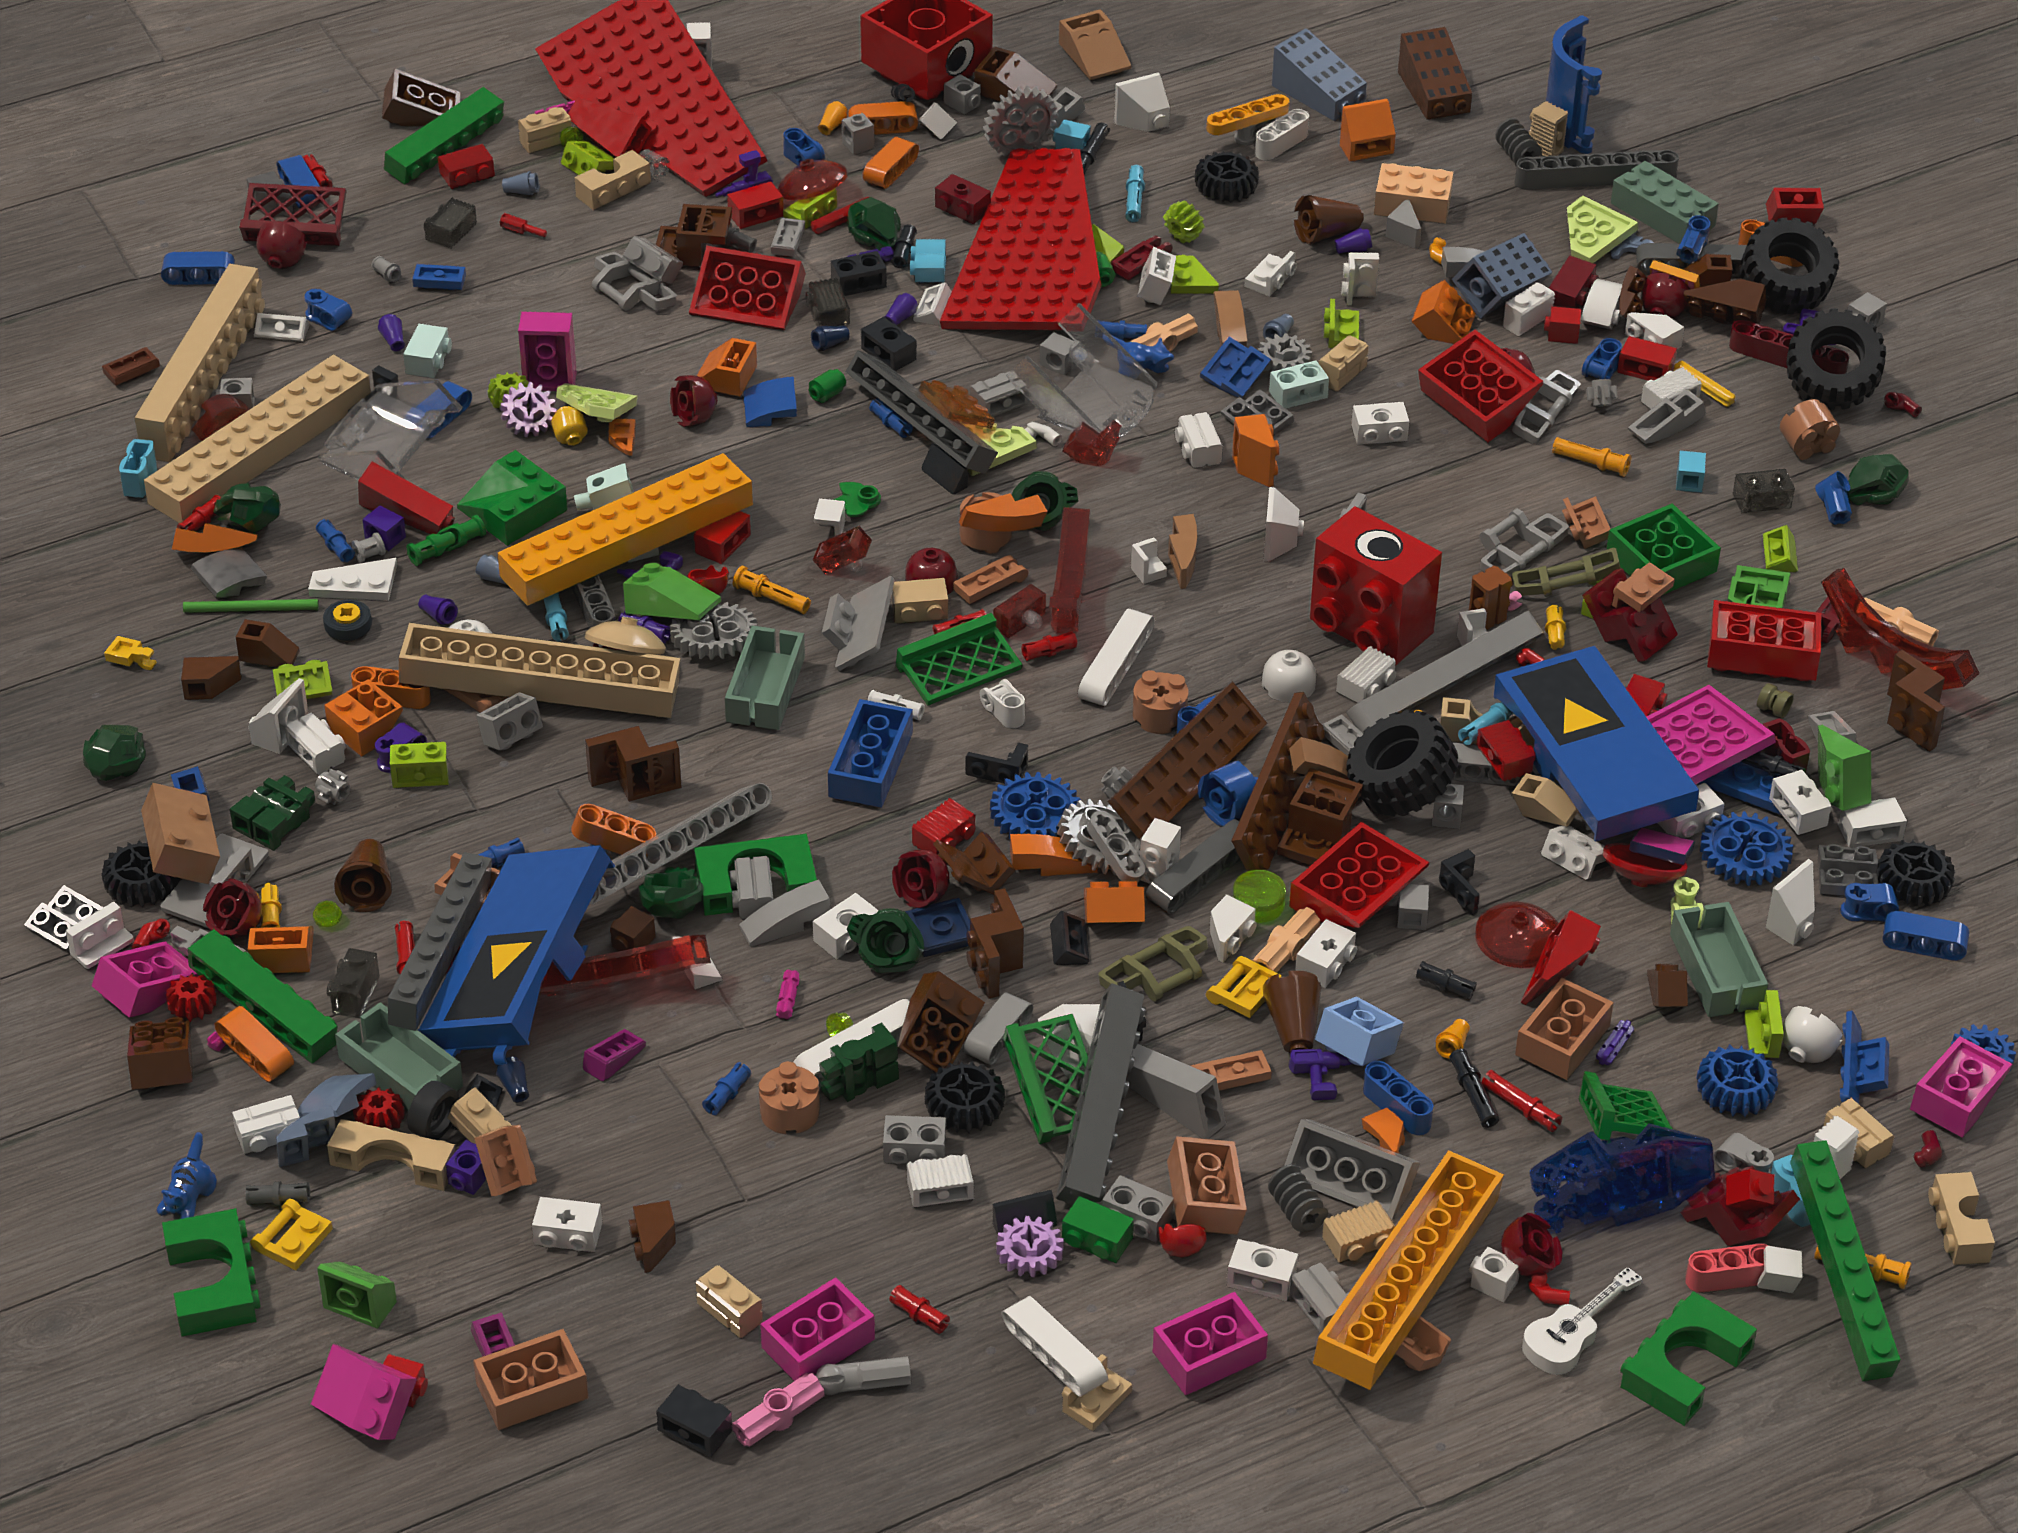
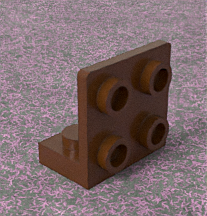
M982 831L964 852L939 840H936L933 844L939 851L938 856L953 870L951 872L952 876L961 884L969 883L979 892L984 890L994 895V891L998 890L1015 871V868L989 834Z

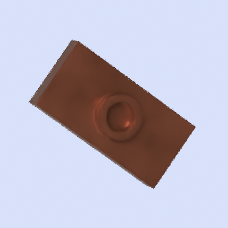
M145 347L103 365L102 370L116 386L160 367L159 359Z

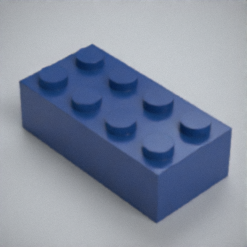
M859 699L828 771V797L882 808L913 734V709Z

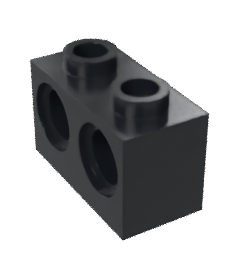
M878 251L831 260V281L840 297L887 288V268Z

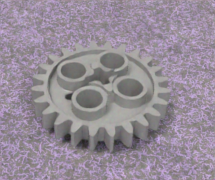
M1026 86L1024 91L1017 87L1014 94L1009 90L1008 97L1006 98L1001 95L1000 103H992L995 109L987 110L990 117L984 118L987 124L983 126L986 132L984 136L988 143L998 154L1002 152L1004 156H1007L1012 149H1033L1035 145L1041 148L1040 142L1042 140H1049L1046 135L1054 133L1051 127L1058 124L1055 118L1059 117L1056 112L1057 107L1050 95H1047L1044 90L1039 91L1037 87L1031 90L1029 86Z
M725 602L723 605L717 604L700 620L672 619V624L670 625L671 643H674L675 648H680L681 653L689 651L690 657L699 654V659H702L705 655H709L710 660H713L715 655H719L720 658L724 659V654L728 653L731 656H735L734 651L742 652L751 625L757 626V620L753 618L752 612L747 613V608L739 609L738 604L729 607L728 602ZM710 620L713 621V624H714V632H713V625H712V623L710 622Z
M1088 799L1086 804L1081 800L1076 805L1071 803L1069 808L1064 810L1057 825L1059 827L1057 834L1062 836L1059 842L1067 844L1065 851L1074 852L1072 859L1081 858L1082 866L1089 863L1092 865V871L1099 867L1103 874H1106L1108 869H1110L1116 875L1102 852L1097 850L1098 846L1087 831V823L1092 814L1100 810L1106 811L1113 816L1140 856L1141 841L1110 804L1106 807L1099 800L1097 805H1094L1091 799ZM1109 843L1113 851L1123 852L1119 844Z

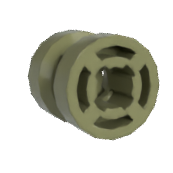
M1767 683L1759 694L1757 707L1765 711L1771 710L1775 716L1783 719L1791 709L1794 694L1788 691L1781 692L1777 686Z

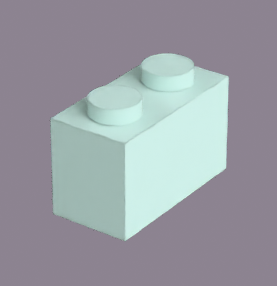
M418 324L403 354L405 374L435 378L438 370L442 369L446 354L451 351L452 340L448 338V328Z

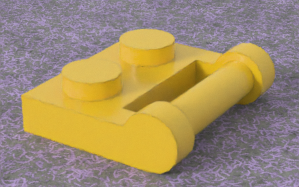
M1239 956L1233 962L1232 969L1216 986L1209 988L1206 992V997L1212 1004H1222L1251 1018L1265 1002L1263 995L1265 981L1278 973L1244 956ZM1247 974L1231 993L1227 991L1241 975Z
M288 1199L282 1205V1211L261 1234H256L250 1240V1245L258 1253L297 1270L333 1230L332 1221L301 1207L294 1199ZM291 1218L296 1220L276 1244L270 1242Z

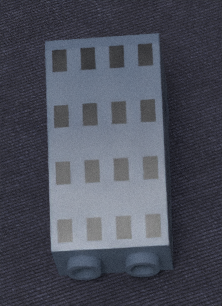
M1305 28L1274 47L1273 87L1333 121L1342 117L1343 106L1365 102L1367 82L1308 29Z
M1523 233L1474 256L1452 278V281L1481 319L1504 306L1506 301L1509 302V299L1519 295L1525 289H1529L1535 283L1541 284L1553 272L1538 253L1533 243Z

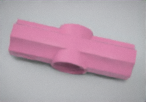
M806 1373L784 1389L777 1388L768 1391L764 1396L763 1403L732 1423V1430L736 1434L738 1441L744 1446L748 1445L750 1447L773 1430L782 1431L792 1425L794 1416L824 1397V1389L819 1379L812 1373Z

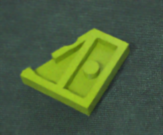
M1176 256L1173 279L1170 285L1171 294H1214V291H1218V282L1194 256Z

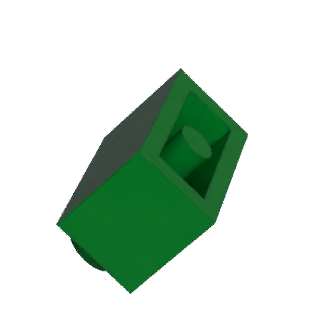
M1079 1196L1062 1220V1238L1065 1243L1072 1247L1080 1248L1101 1259L1117 1263L1133 1239L1134 1218Z

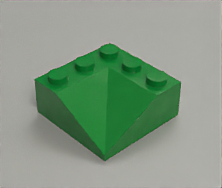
M514 450L494 462L457 504V509L469 518L477 514L484 522L486 530L508 546L568 510L566 486L517 450Z
M1673 503L1610 529L1606 549L1616 548L1620 567L1630 577L1636 569H1641L1650 562L1674 578L1673 587L1664 594L1717 572L1721 547Z

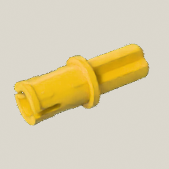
M1551 605L1546 610L1547 623L1545 631L1548 634L1551 648L1556 650L1557 648H1563L1565 645L1564 633L1566 631V623L1563 621L1562 607L1559 606L1557 612V605Z
M266 883L265 887L261 889V927H280L279 914L282 911V905L279 902V889L277 885Z

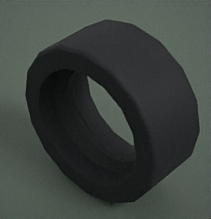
M439 1081L426 1083L418 1091L411 1103L407 1117L408 1129L420 1137L433 1140L440 1139L452 1125V1122L447 1117L453 1105L459 1100V1093Z

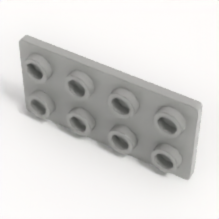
M892 576L855 594L850 602L846 601L839 593L830 597L822 634L839 650L835 665L839 671L848 666L855 665L859 660L867 656L874 655L880 649L895 581Z
M219 834L216 841L220 858L209 884L182 879L160 905L161 911L207 927L205 920L207 921L206 912L203 911V904L208 892L215 884L229 881L227 879L231 878L246 883L269 856L268 849L225 834Z

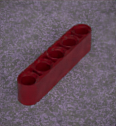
M1738 320L1732 325L1729 347L1736 353L1788 368L1786 365L1787 354L1793 335L1747 320ZM1825 345L1818 348L1812 354L1814 362L1822 370L1831 374L1847 373L1850 358L1847 352Z

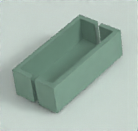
M1646 161L1631 169V172H1626L1613 181L1612 205L1679 244L1684 237L1691 217L1696 215L1707 217L1711 222L1710 230L1716 225L1719 203Z
M751 625L725 696L726 722L749 726L751 722H755L756 727L780 729L805 659L804 633L780 630V653H776L775 629Z
M1723 902L1705 905L1700 930H1697L1701 911L1699 906L1674 910L1670 936L1707 1016L1732 1014L1734 1008H1737L1738 1012L1758 1009L1759 1002H1764L1768 982L1730 903Z
M381 1002L360 1016L363 1043L360 1023L357 1020H354L335 1034L339 1059L359 1074L374 1073L377 1083L375 1086L377 1088L380 1086L382 1091L391 1088L394 1094H399L404 1109L409 1111L418 1091L430 1081H439L456 1091L463 1087L460 1062L418 1030L414 1031L388 1025V1007Z

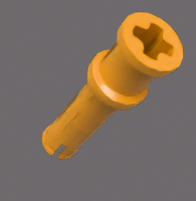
M1559 437L1553 443L1552 453L1597 465L1599 470L1604 471L1608 469L1615 471L1623 477L1629 471L1632 458L1630 454H1625L1624 456L1611 452L1609 448L1599 450Z
M740 566L733 577L732 584L734 588H743L752 592V595L755 597H767L801 614H805L810 608V598L769 581L766 575H757L750 572L746 566Z
M1817 1246L1814 1259L1822 1260ZM1865 1254L1868 1263L1873 1265L1869 1267L1874 1281L1879 1282L1882 1279L1899 1284V1288L1905 1289L1912 1262L1907 1261L1904 1264L1887 1259L1884 1254H1877L1876 1257ZM1886 1269H1889V1270H1892V1271H1896V1272H1898L1899 1274L1893 1273V1272H1890V1271H1887Z

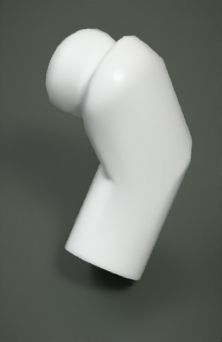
M1030 422L1027 424V428H1025L1034 439L1038 434L1053 446L1059 445L1062 441V436L1049 426Z

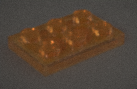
M932 380V383L921 382L919 391L948 419L992 429L995 419L988 413L987 408L978 404V399L968 394L966 388L954 385L953 388L947 387L946 384L937 380Z

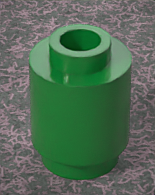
M1096 252L1101 287H1105L1114 281L1115 272L1109 258L1101 252Z
M838 369L828 370L809 382V394L813 400L824 403L843 391L846 386V378Z

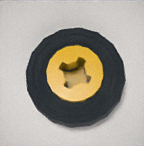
M347 599L331 604L324 612L323 623L325 631L330 637L349 641L364 636L370 630L372 617L370 609L365 603Z

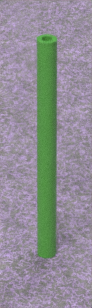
M318 599L183 602L184 613L319 609Z

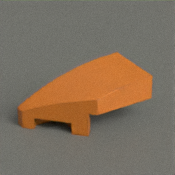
M614 419L612 422H609V444L628 456H632L634 450L635 419Z
M1384 1108L1362 1118L1363 1129L1379 1139L1380 1147L1399 1154L1400 1146H1403L1405 1143L1404 1123L1390 1109Z

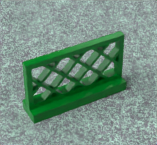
M992 613L898 648L895 664L900 673L905 672L927 706L1022 669L1021 661L996 627L997 620ZM993 637L998 643L997 648L982 644L983 641ZM970 648L974 649L975 653L973 657L959 654V650ZM979 651L994 655L992 662L978 659ZM999 656L1009 659L1012 664L1003 666L995 662ZM941 657L952 659L950 666L939 664L935 661ZM955 661L970 664L969 670L965 671L954 668ZM974 665L989 669L988 673L984 675L972 673ZM922 666L928 668L926 675L915 673L913 668ZM932 669L947 673L945 680L930 677ZM951 674L965 678V681L960 684L948 682ZM931 684L942 688L940 692L930 695L926 690V685Z
M1073 1013L1023 1026H1018V1023L1007 1025L1003 1040L1038 1143L1051 1142L1052 1137L1071 1133L1075 1111L1061 1104L1067 1092L1079 1098L1080 1091L1072 1088L1071 1084L1076 1076L1083 1078L1088 1059ZM1069 1025L1071 1035L1068 1041L1053 1034L1056 1026ZM1036 1032L1045 1038L1038 1048L1027 1042L1025 1034ZM1049 1039L1064 1047L1058 1058L1043 1051ZM1067 1049L1079 1055L1080 1062L1077 1067L1061 1060ZM1039 1056L1054 1063L1049 1074L1036 1068L1035 1062ZM1057 1066L1073 1073L1067 1084L1052 1077ZM1048 1082L1063 1090L1058 1101L1046 1096L1044 1089ZM1057 1109L1073 1117L1069 1124L1056 1127L1053 1116Z
M1584 1071L1579 1101L1598 1139L1610 1141L1612 1131L1672 1139L1673 1129L1652 1091L1601 1084L1596 1073Z

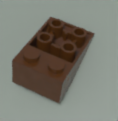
M995 46L974 70V82L980 85V96L1001 101V95L1005 98L1008 97L1009 90L1013 94L1016 93L1017 87H1020L1022 91H1024L1026 86H1029L1031 90L1037 87L1039 91L1044 90L1050 96L1057 88L1055 82L1016 52Z
M1737 279L1684 291V300L1687 302L1686 311L1694 317L1702 318L1707 316L1723 324L1727 322L1734 323L1738 320H1747L1760 324L1766 305V292L1764 284Z
M940 971L923 974L910 999L897 1048L935 1073L939 1067L946 1069L949 1062L953 1064L985 1002Z
M172 1017L161 1023L141 1021L136 1023L135 1026H130L127 1059L132 1090L192 1082L191 1031L188 1019L183 1020L181 1017Z

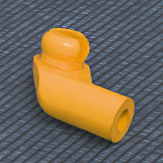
M1434 238L1433 244H1430L1429 247L1430 257L1439 264H1441L1442 249L1446 246L1444 239Z

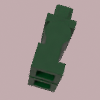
M285 775L277 781L267 778L263 782L264 786H259L250 797L245 796L230 808L232 828L251 839L255 838L256 842L273 851L281 845V839L291 829L298 828L302 822H306L310 818L309 808L315 803V794L312 789L305 786L298 793L295 792V783Z
M882 1022L872 1027V1034L860 1040H849L844 1042L841 1047L838 1044L831 1047V1057L819 1062L820 1072L825 1078L821 1082V1090L828 1100L842 1095L849 1102L855 1099V1096L865 1093L871 1086L875 1085L879 1089L899 1080L897 1041Z

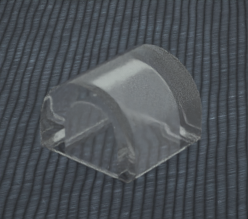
M649 149L640 152V156L650 163L651 179L658 182L666 176L670 164L668 158Z

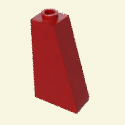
M576 98L568 113L571 123L576 129L613 158L631 150L639 154L652 130L648 123L640 116L581 98Z
M373 461L358 480L359 505L373 511L378 506H382L404 517V524L429 534H437L443 528L454 523L455 517H453V506Z

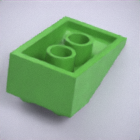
M658 563L645 564L643 568L623 583L626 614L700 620L721 602V596L671 567H662Z
M1819 725L1818 778L1824 795L1830 804L1845 811L1871 803V751L1830 728Z

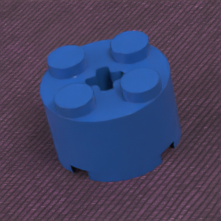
M1234 761L1202 776L1198 784L1199 799L1204 798L1206 806L1203 809L1206 815L1219 826H1224L1233 819L1239 821L1258 777H1254L1240 761Z

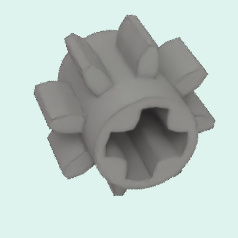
M1610 379L1593 380L1592 387H1587L1586 389L1587 401L1593 400V407L1611 406L1612 399L1618 398L1617 385L1611 386Z
M1124 766L1120 770L1112 767L1101 779V782L1105 785L1101 790L1111 798L1133 777V774Z
M330 769L329 772L321 773L315 783L316 790L320 791L317 798L327 804L330 802L333 805L336 802L344 801L350 793V785L345 782L348 775Z

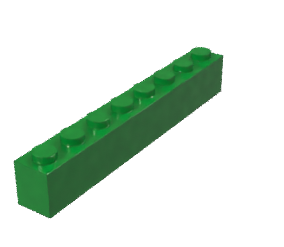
M1827 1140L1797 1144L1790 1164L1862 1382L1893 1377L1901 1359Z

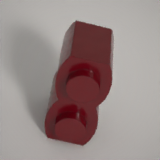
M1781 718L1764 723L1763 726L1775 734L1776 743L1761 751L1774 757L1779 755L1785 761L1803 767L1807 771L1810 749L1801 738L1795 736L1793 728Z

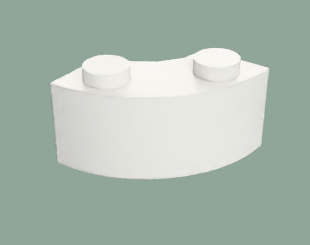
M1596 279L1588 294L1581 321L1584 324L1612 330L1613 325L1618 324L1620 318L1619 303L1623 284Z

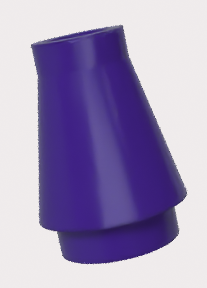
M1359 228L1340 239H1336L1335 247L1338 254L1367 252L1368 248H1372V240L1368 229L1362 230Z
M908 293L898 295L884 317L897 325L916 313L918 303Z
M387 314L381 317L378 322V331L389 344L392 351L402 350L405 347L402 321L394 314Z
M423 595L418 603L419 608L439 624L452 623L458 614V608L451 599Z

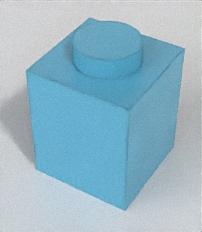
M1063 120L1059 128H1055L1053 133L1055 149L1070 148L1082 150L1090 137V125Z
M1680 451L1676 490L1702 493L1706 453Z

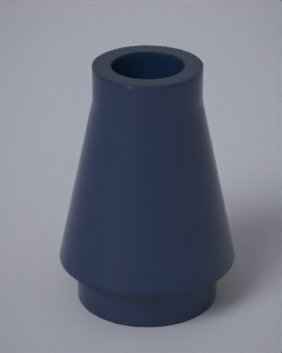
M817 326L811 332L812 345L815 349H821L822 351L847 341L850 337L846 326Z
M507 1057V1064L497 1065L496 1075L510 1094L512 1101L519 1103L529 1097L525 1065L517 1057Z

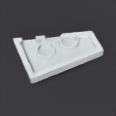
M396 558L313 571L308 588L309 597L389 601L397 568Z

